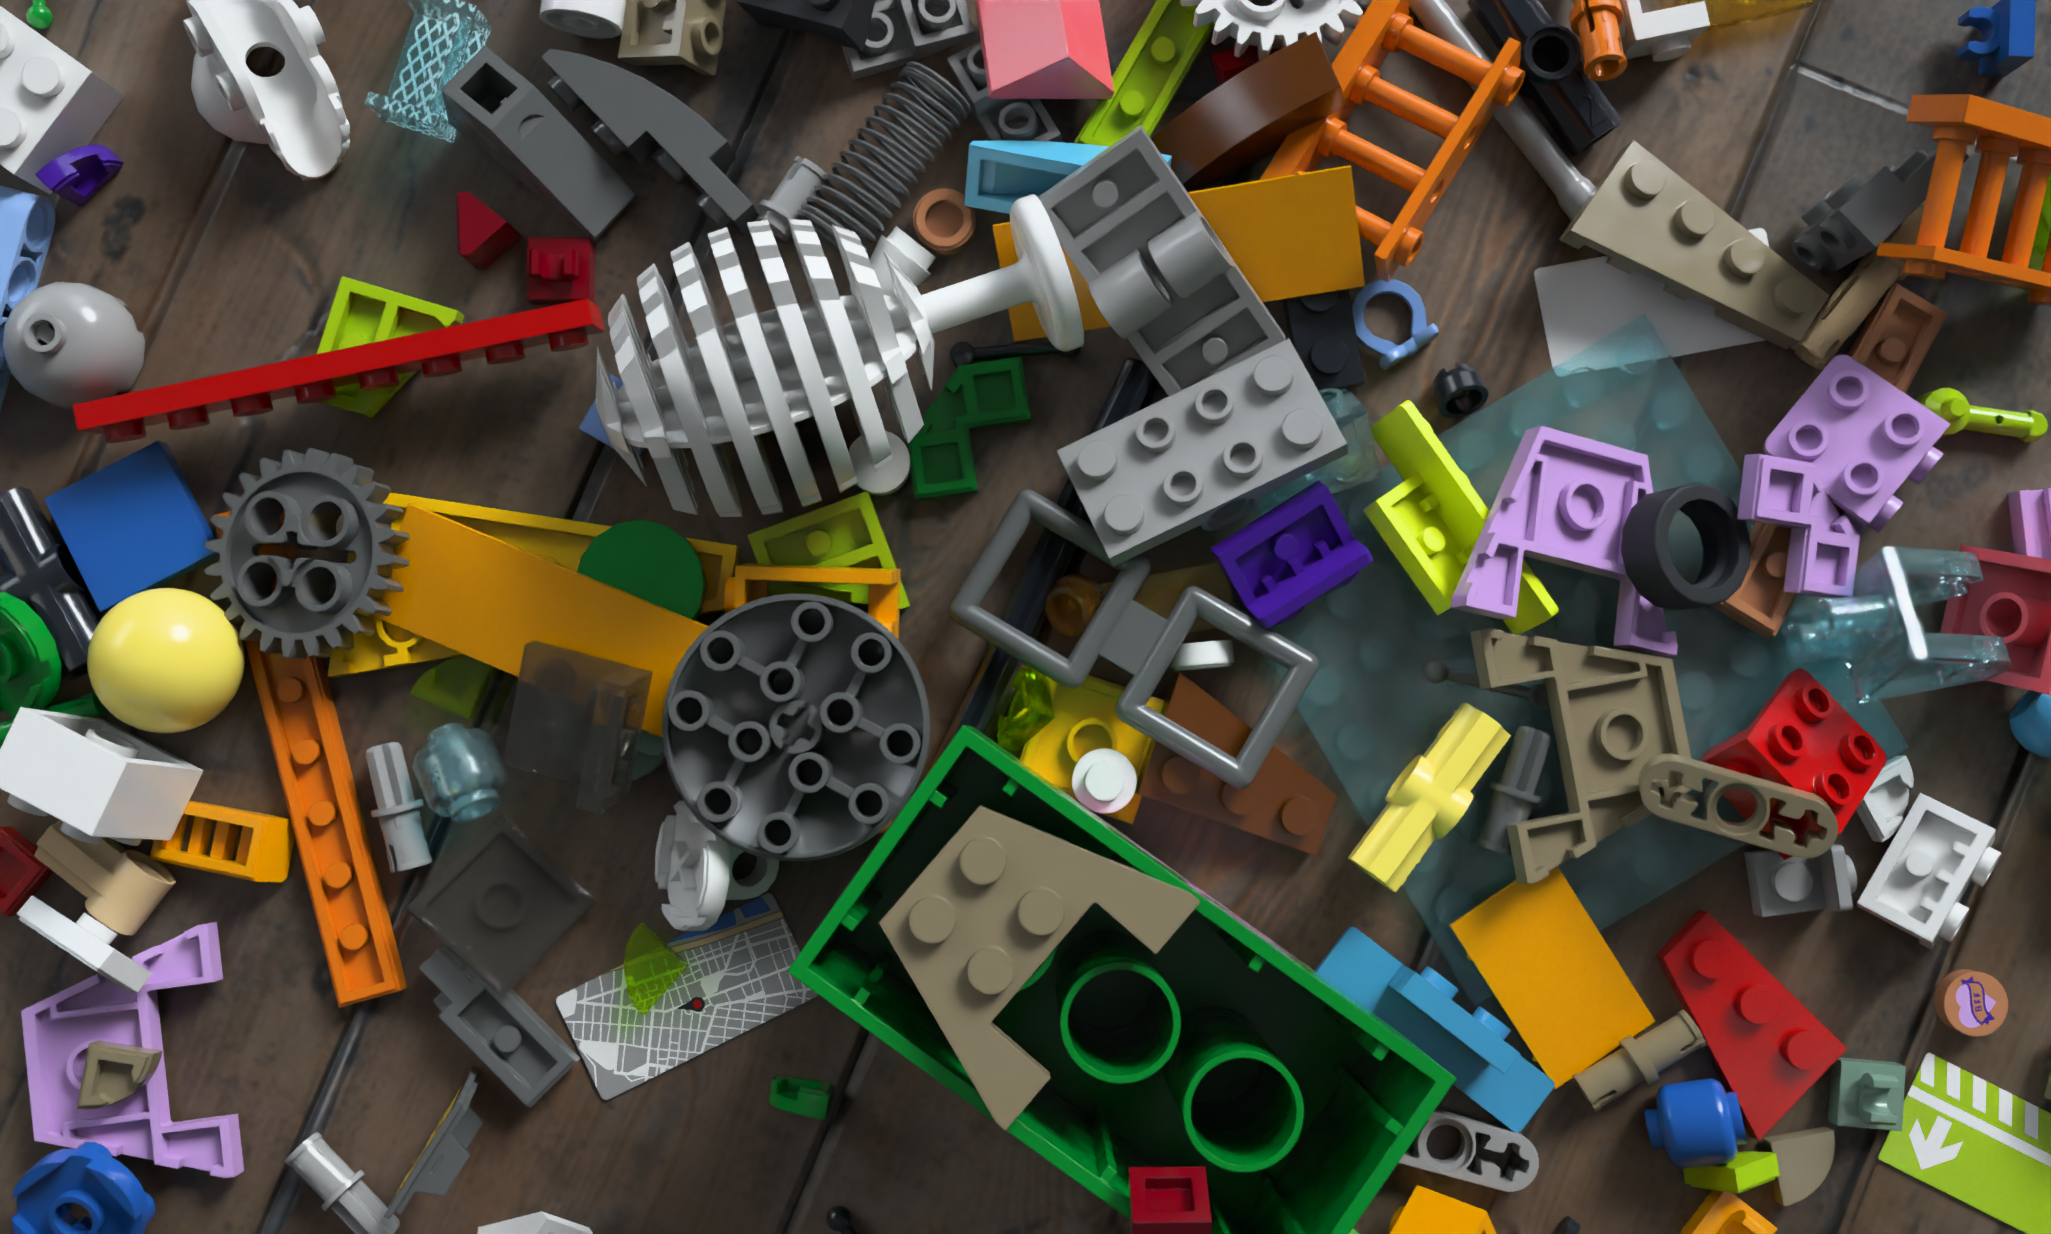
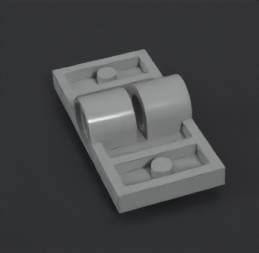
M1139 125L1038 197L1049 216L1060 245L1088 282L1090 293L1099 310L1121 338H1128L1168 396L1286 340L1285 334L1142 125Z
M1287 339L1057 450V453L1114 567L1199 525L1206 531H1214L1241 521L1258 507L1260 496L1347 455L1348 445L1290 339Z

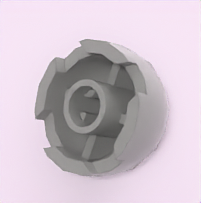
M54 282L34 289L13 307L4 325L3 352L10 373L25 390L54 406L73 410V404L112 397L119 391L126 393L132 388L143 367L145 339L143 333L137 331L133 316L126 309L128 306L122 300L88 284Z

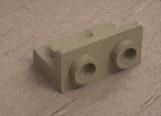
M626 0L618 58L632 66L685 65L702 76L715 75L719 51L723 44L722 28L726 0Z

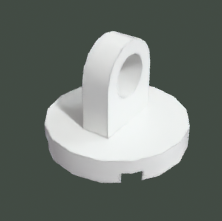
M679 801L673 807L676 815H667L660 827L655 855V880L658 882V889H667L670 904H662L661 909L674 929L704 931L717 922L725 905V900H745L758 897L766 892L776 879L779 870V860L767 859L756 855L757 862L752 873L744 879L735 880L732 874V867L736 858L744 851L716 836L699 821L684 801Z

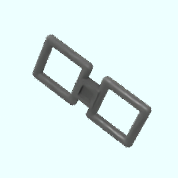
M1025 489L1020 491L950 604V618L955 623L1067 689L1079 688L1098 657L1132 677L1115 705V714L1119 720L1236 789L1249 787L1319 668L1317 657L1270 628L1264 629L1253 618L1197 586H1190L1182 592L1167 619L1139 604L1133 599L1151 569L1149 559L1143 554H1139L1114 566V568L1120 571L1068 659L982 609L979 607L1031 520H1034L1111 566L1112 564L1093 525L1033 490ZM1198 617L1288 669L1236 758L1146 706V703Z

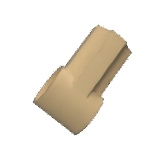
M61 820L51 825L36 843L38 847L34 856L88 898L85 901V907L97 921L118 933L130 936L136 934L176 883L172 873L158 861L151 860L150 856L137 850H127L109 837H103L100 844H91L63 833L60 830L63 823Z

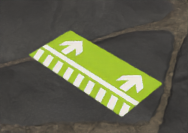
M1926 1053L1904 1100L1902 1131H1889L1878 1159L2026 1234H2051V1113L1931 1053Z

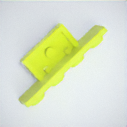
M1406 400L1369 429L1373 438L1404 481L1367 506L1363 511L1438 616L1451 608L1452 596L1490 511L1471 486L1467 476L1459 469L1434 434L1430 424L1422 417L1411 401ZM1524 559L1516 617L1503 619L1510 631L1516 635H1520L1549 620L1559 611L1557 605L1546 591L1544 584L1535 576Z

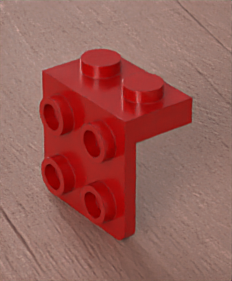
M1798 668L1785 676L1749 728L1708 749L1699 761L1810 792L1821 797L1836 817L1838 823L1837 836H1839L1885 766L1887 759L1884 750L1877 744L1875 739L1831 696L1829 691L1819 684L1808 671ZM1734 788L1722 794L1745 819H1748L1754 813L1756 798L1751 792L1741 788ZM1770 798L1769 819L1761 831H1770V819L1790 825L1795 834V839L1802 840L1807 831L1818 832L1821 826L1817 824L1812 816V810H1805L1800 819H1793L1778 814L1775 805L1779 799ZM1776 851L1784 860L1793 857Z

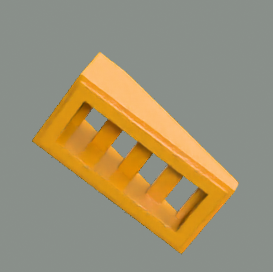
M189 800L171 840H153L150 859L255 882H284L288 876L295 835L291 819ZM192 815L195 817L187 852L181 851L187 817ZM216 820L217 824L209 856L207 855V851L210 842L213 821ZM239 825H241L243 827L239 841L236 860H232Z

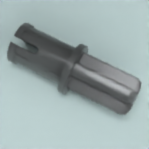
M1520 726L1517 729L1500 783L1490 782L1489 787L1493 788L1494 792L1485 822H1483L1480 835L1476 841L1477 845L1512 856L1506 825L1527 821L1534 802L1540 803L1542 797L1535 795L1534 792L1551 743V736L1548 733L1528 726Z

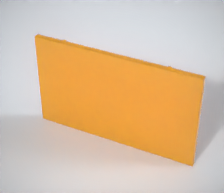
M1558 866L1548 871L1550 875L1538 882L1524 884L1517 883V880L1513 881L1449 925L1467 952V959L1472 960L1533 1055L1532 1060L1537 1061L1545 1075L1553 1080L1555 1089L1572 1079V1075L1577 1072L1581 1073L1619 1047L1620 1040L1629 1035L1635 1036L1655 1022Z

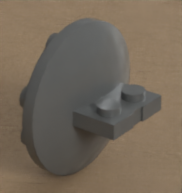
M782 594L757 599L735 608L712 623L696 638L679 662L667 691L662 721L663 746L668 769L674 785L691 812L706 828L730 845L753 855L780 861H809L835 856L857 847L884 829L906 805L917 787L927 760L931 731L929 702L925 686L915 663L901 642L885 626L859 608L843 601L813 594Z

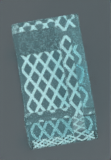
M405 0L415 13L388 93L384 96L369 91L365 105L384 122L454 143L458 130L449 124L441 89L487 45L493 27L476 5L460 0Z

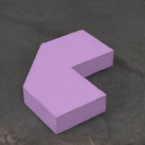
M1764 454L1745 455L1737 519L1791 528L1783 592L1831 600L1852 601L1860 536L1849 518L1839 515L1825 493L1824 489L1827 487V483L1816 465L1810 462Z

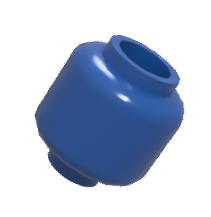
M1709 1078L1663 1085L1656 1094L1657 1108L1644 1110L1652 1149L1665 1148L1669 1161L1680 1169L1730 1163L1736 1158L1738 1152L1737 1145L1747 1144L1736 1091L1726 1093L1723 1085L1715 1079Z

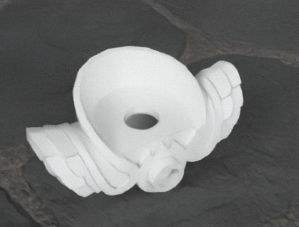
M186 0L192 17L183 20V25L197 51L193 61L191 90L198 112L215 130L235 141L269 144L271 150L280 158L285 168L294 175L300 176L303 181L316 180L331 173L342 162L341 158L349 149L350 125L346 119L336 82L327 64L319 55L317 45L326 42L322 27L310 6L298 8L293 0ZM259 47L274 48L283 55L285 59L284 68L280 73L272 77L258 76L251 72L246 65L249 53Z

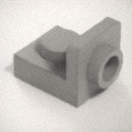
M1833 844L1827 852L1814 858L1793 856L1784 860L1776 851L1771 849L1744 852L1753 915L1767 917L1821 909L1838 912L1853 909L1851 893L1856 891L1857 875L1851 858L1845 855L1842 845Z

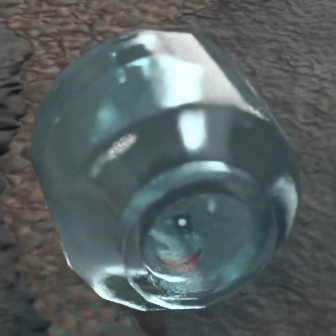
M449 723L431 731L426 737L427 743L416 753L412 765L427 805L432 812L439 816L451 817L453 822L463 823L479 819L494 811L501 803L500 796L508 786L509 776L489 732L479 728H464L461 723Z

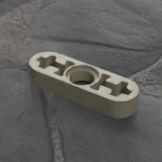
M1670 753L1651 758L1644 764L1639 773L1638 787L1642 801L1647 809L1658 817L1799 858L1818 857L1827 852L1837 839L1838 823L1835 815L1828 804L1821 797L1813 793ZM1670 771H1678L1683 786L1702 792L1703 788L1702 779L1713 780L1704 794V812L1694 811L1698 805L1695 796L1681 792H1674L1670 801L1661 800L1658 787L1652 784L1653 780H1666ZM1730 789H1745L1755 796L1756 808L1748 819L1741 822H1730L1723 819L1717 813L1718 799L1724 792ZM1770 798L1779 799L1775 805L1778 814L1793 819H1800L1805 810H1812V816L1817 824L1821 826L1818 832L1807 831L1802 840L1795 839V834L1790 825L1770 819V831H1761L1769 819Z

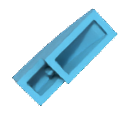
M972 141L969 144L964 206L1010 214L1011 206L1017 199L1031 194L1039 197L1109 146L1051 141ZM1161 154L1171 167L1172 156Z

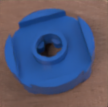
M85 1142L76 1149H61L46 1155L18 1181L12 1195V1199L17 1196L18 1212L11 1218L15 1234H145L147 1225L154 1217L156 1208L154 1200L149 1194L144 1192L143 1187L134 1174L122 1163L112 1158L110 1151L105 1146L96 1142ZM75 1203L79 1204L90 1213L91 1218L83 1216L77 1219L71 1214L70 1210Z

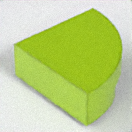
M1742 1151L1737 1152L1736 1158L1730 1163L1683 1169L1685 1184H1691V1187L1736 1194L1775 1180V1177L1780 1176L1777 1154L1772 1152Z

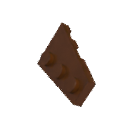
M1174 672L1160 714L1236 758L1253 729L1181 672ZM1153 739L1150 742L1134 792L1317 856L1337 797L1335 793L1275 746L1272 747L1251 785L1245 789H1236Z

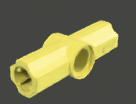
M1461 703L1459 708L1454 711L1450 720L1439 731L1436 739L1423 756L1421 754L1416 756L1397 777L1386 795L1385 800L1388 804L1348 856V859L1373 879L1396 893L1416 864L1420 862L1435 839H1442L1462 818L1473 799V793L1470 791L1511 735L1503 729L1502 725L1486 713L1468 703Z

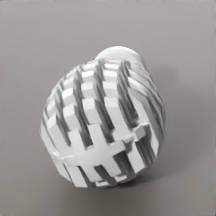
M1035 194L1017 199L1010 209L1011 231L1019 260L1017 263L923 295L919 293L917 287L885 252L884 255L895 287L893 288L895 297L883 295L875 271L872 269L866 250L862 246L856 232L832 225L852 295L839 296L834 277L811 221L788 219L795 246L813 297L812 301L797 303L768 220L747 222L776 309L757 313L736 250L726 227L708 233L719 273L736 320L722 326L690 242L685 243L671 251V258L685 306L697 337L689 342L686 341L669 293L656 265L653 263L638 276L637 285L650 335L659 358L652 362L650 355L647 354L625 295L622 294L609 312L608 325L623 385L618 390L615 381L612 383L597 346L596 408L611 445L646 487V477L642 470L644 465L638 447L649 449L673 510L698 515V502L694 493L695 488L687 467L689 465L684 452V448H691L708 494L719 516L743 517L738 491L723 446L724 442L733 441L762 515L784 512L760 434L774 430L802 506L805 507L820 502L822 499L796 422L814 416L841 493L858 484L834 406L848 400L870 462L876 472L892 459V453L871 387L879 381L882 382L907 443H909L923 427L924 423L905 361L915 352L918 365L923 375L925 374L927 384L932 391L935 348L933 333L1026 302H1032L1044 332L1052 345L1058 350L1070 351L1084 345L1083 323L1062 248L1049 216Z

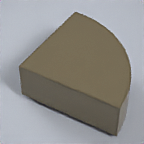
M102 1040L89 1043L77 1109L103 1108L125 1100L137 1093L153 1076L163 1051Z
M1823 1126L1763 1138L1765 1152L1777 1154L1780 1176L1772 1180L1775 1201L1785 1207L1800 1202L1811 1195L1825 1180L1834 1158V1130Z

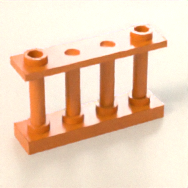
M1372 0L1331 65L1340 83L1346 108L1288 134L1259 180L1294 175L1298 171L1301 173L1312 172L1317 169L1324 156L1330 159L1337 155L1411 192V196L1393 224L1356 206L1359 237L1379 246L1374 254L1377 276L1389 283L1399 265L1407 268L1416 258L1425 238V233L1421 231L1499 104L1508 107L1519 92L1525 77V71L1520 69L1521 42L1509 37L1494 63H1491L1413 26V18L1410 17L1409 0ZM1402 49L1479 87L1459 117L1381 79L1379 68L1391 51L1396 54ZM1367 102H1370L1445 139L1428 169L1424 170L1348 132V125L1345 122L1357 104L1364 106Z
M1971 94L1912 95L1906 122L1933 129L1932 140L1938 142L1916 244L1879 242L1877 256L1904 262L1902 274L1944 279L1946 272L2027 290L2029 291L2027 302L2051 306V230L2041 271L2028 268L2051 171V118ZM1976 141L1975 152L1981 154L1960 250L1946 249L1944 246L1967 145H1974ZM2017 157L2016 163L2023 166L2001 261L1988 259L1987 254L2009 158Z

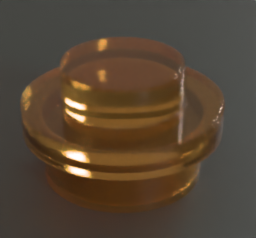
M1069 574L1059 579L1048 595L1046 614L1052 626L1060 633L1081 637L1105 596L1101 588L1091 578L1082 574Z

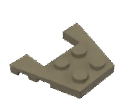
M1492 628L1470 632L1481 689L1544 679L1569 807L1568 813L1506 825L1517 883L1530 884L1540 881L1550 875L1548 871L1570 858L1582 856L1597 847V842L1622 827H1630L1651 815L1652 812L1647 809L1642 801L1638 787L1639 773L1644 764L1651 758L1668 753L1691 758L1672 659L1598 646L1587 647L1558 642L1557 639L1539 636L1528 637L1504 633L1503 630ZM1670 771L1666 780L1654 779L1652 782L1653 785L1658 787L1661 800L1670 801L1674 792L1686 794L1693 790L1682 785L1678 771Z
M980 805L881 919L879 924L995 1122L1006 1131L1051 1078L1048 1070L992 1022L1093 903L1100 905L1144 945L1157 954L1201 901L1189 891L1165 883L1136 869L1107 859Z

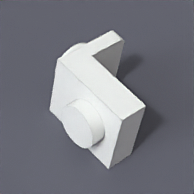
M1619 0L1623 12L1619 31L1626 59L1652 54L1653 61L1658 62L1680 57L1691 51V45L1710 26L1705 1L1642 13L1640 0Z

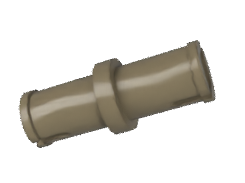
M1682 1009L1677 1012V1015L1639 1038L1634 1039L1629 1035L1620 1040L1621 1048L1581 1073L1577 1072L1572 1077L1589 1105L1595 1112L1601 1110V1107L1644 1082L1649 1087L1660 1080L1659 1072L1699 1048L1706 1047L1707 1043L1692 1018Z

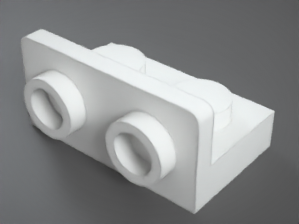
M1920 793L1860 896L1857 907L1918 938L1919 944L1930 950L1933 949L1939 937L1951 942L1970 909L1959 903L1972 881L1983 887L2001 856V852L1991 848L1995 840L1996 829Z

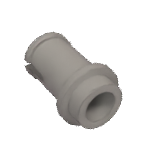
M795 156L792 160V165L770 199H763L759 202L758 209L761 212L756 221L768 220L773 235L783 241H788L792 235L788 219L800 220L797 210H801V205L807 204V197H817L814 186L825 185L823 175L826 173L810 160Z

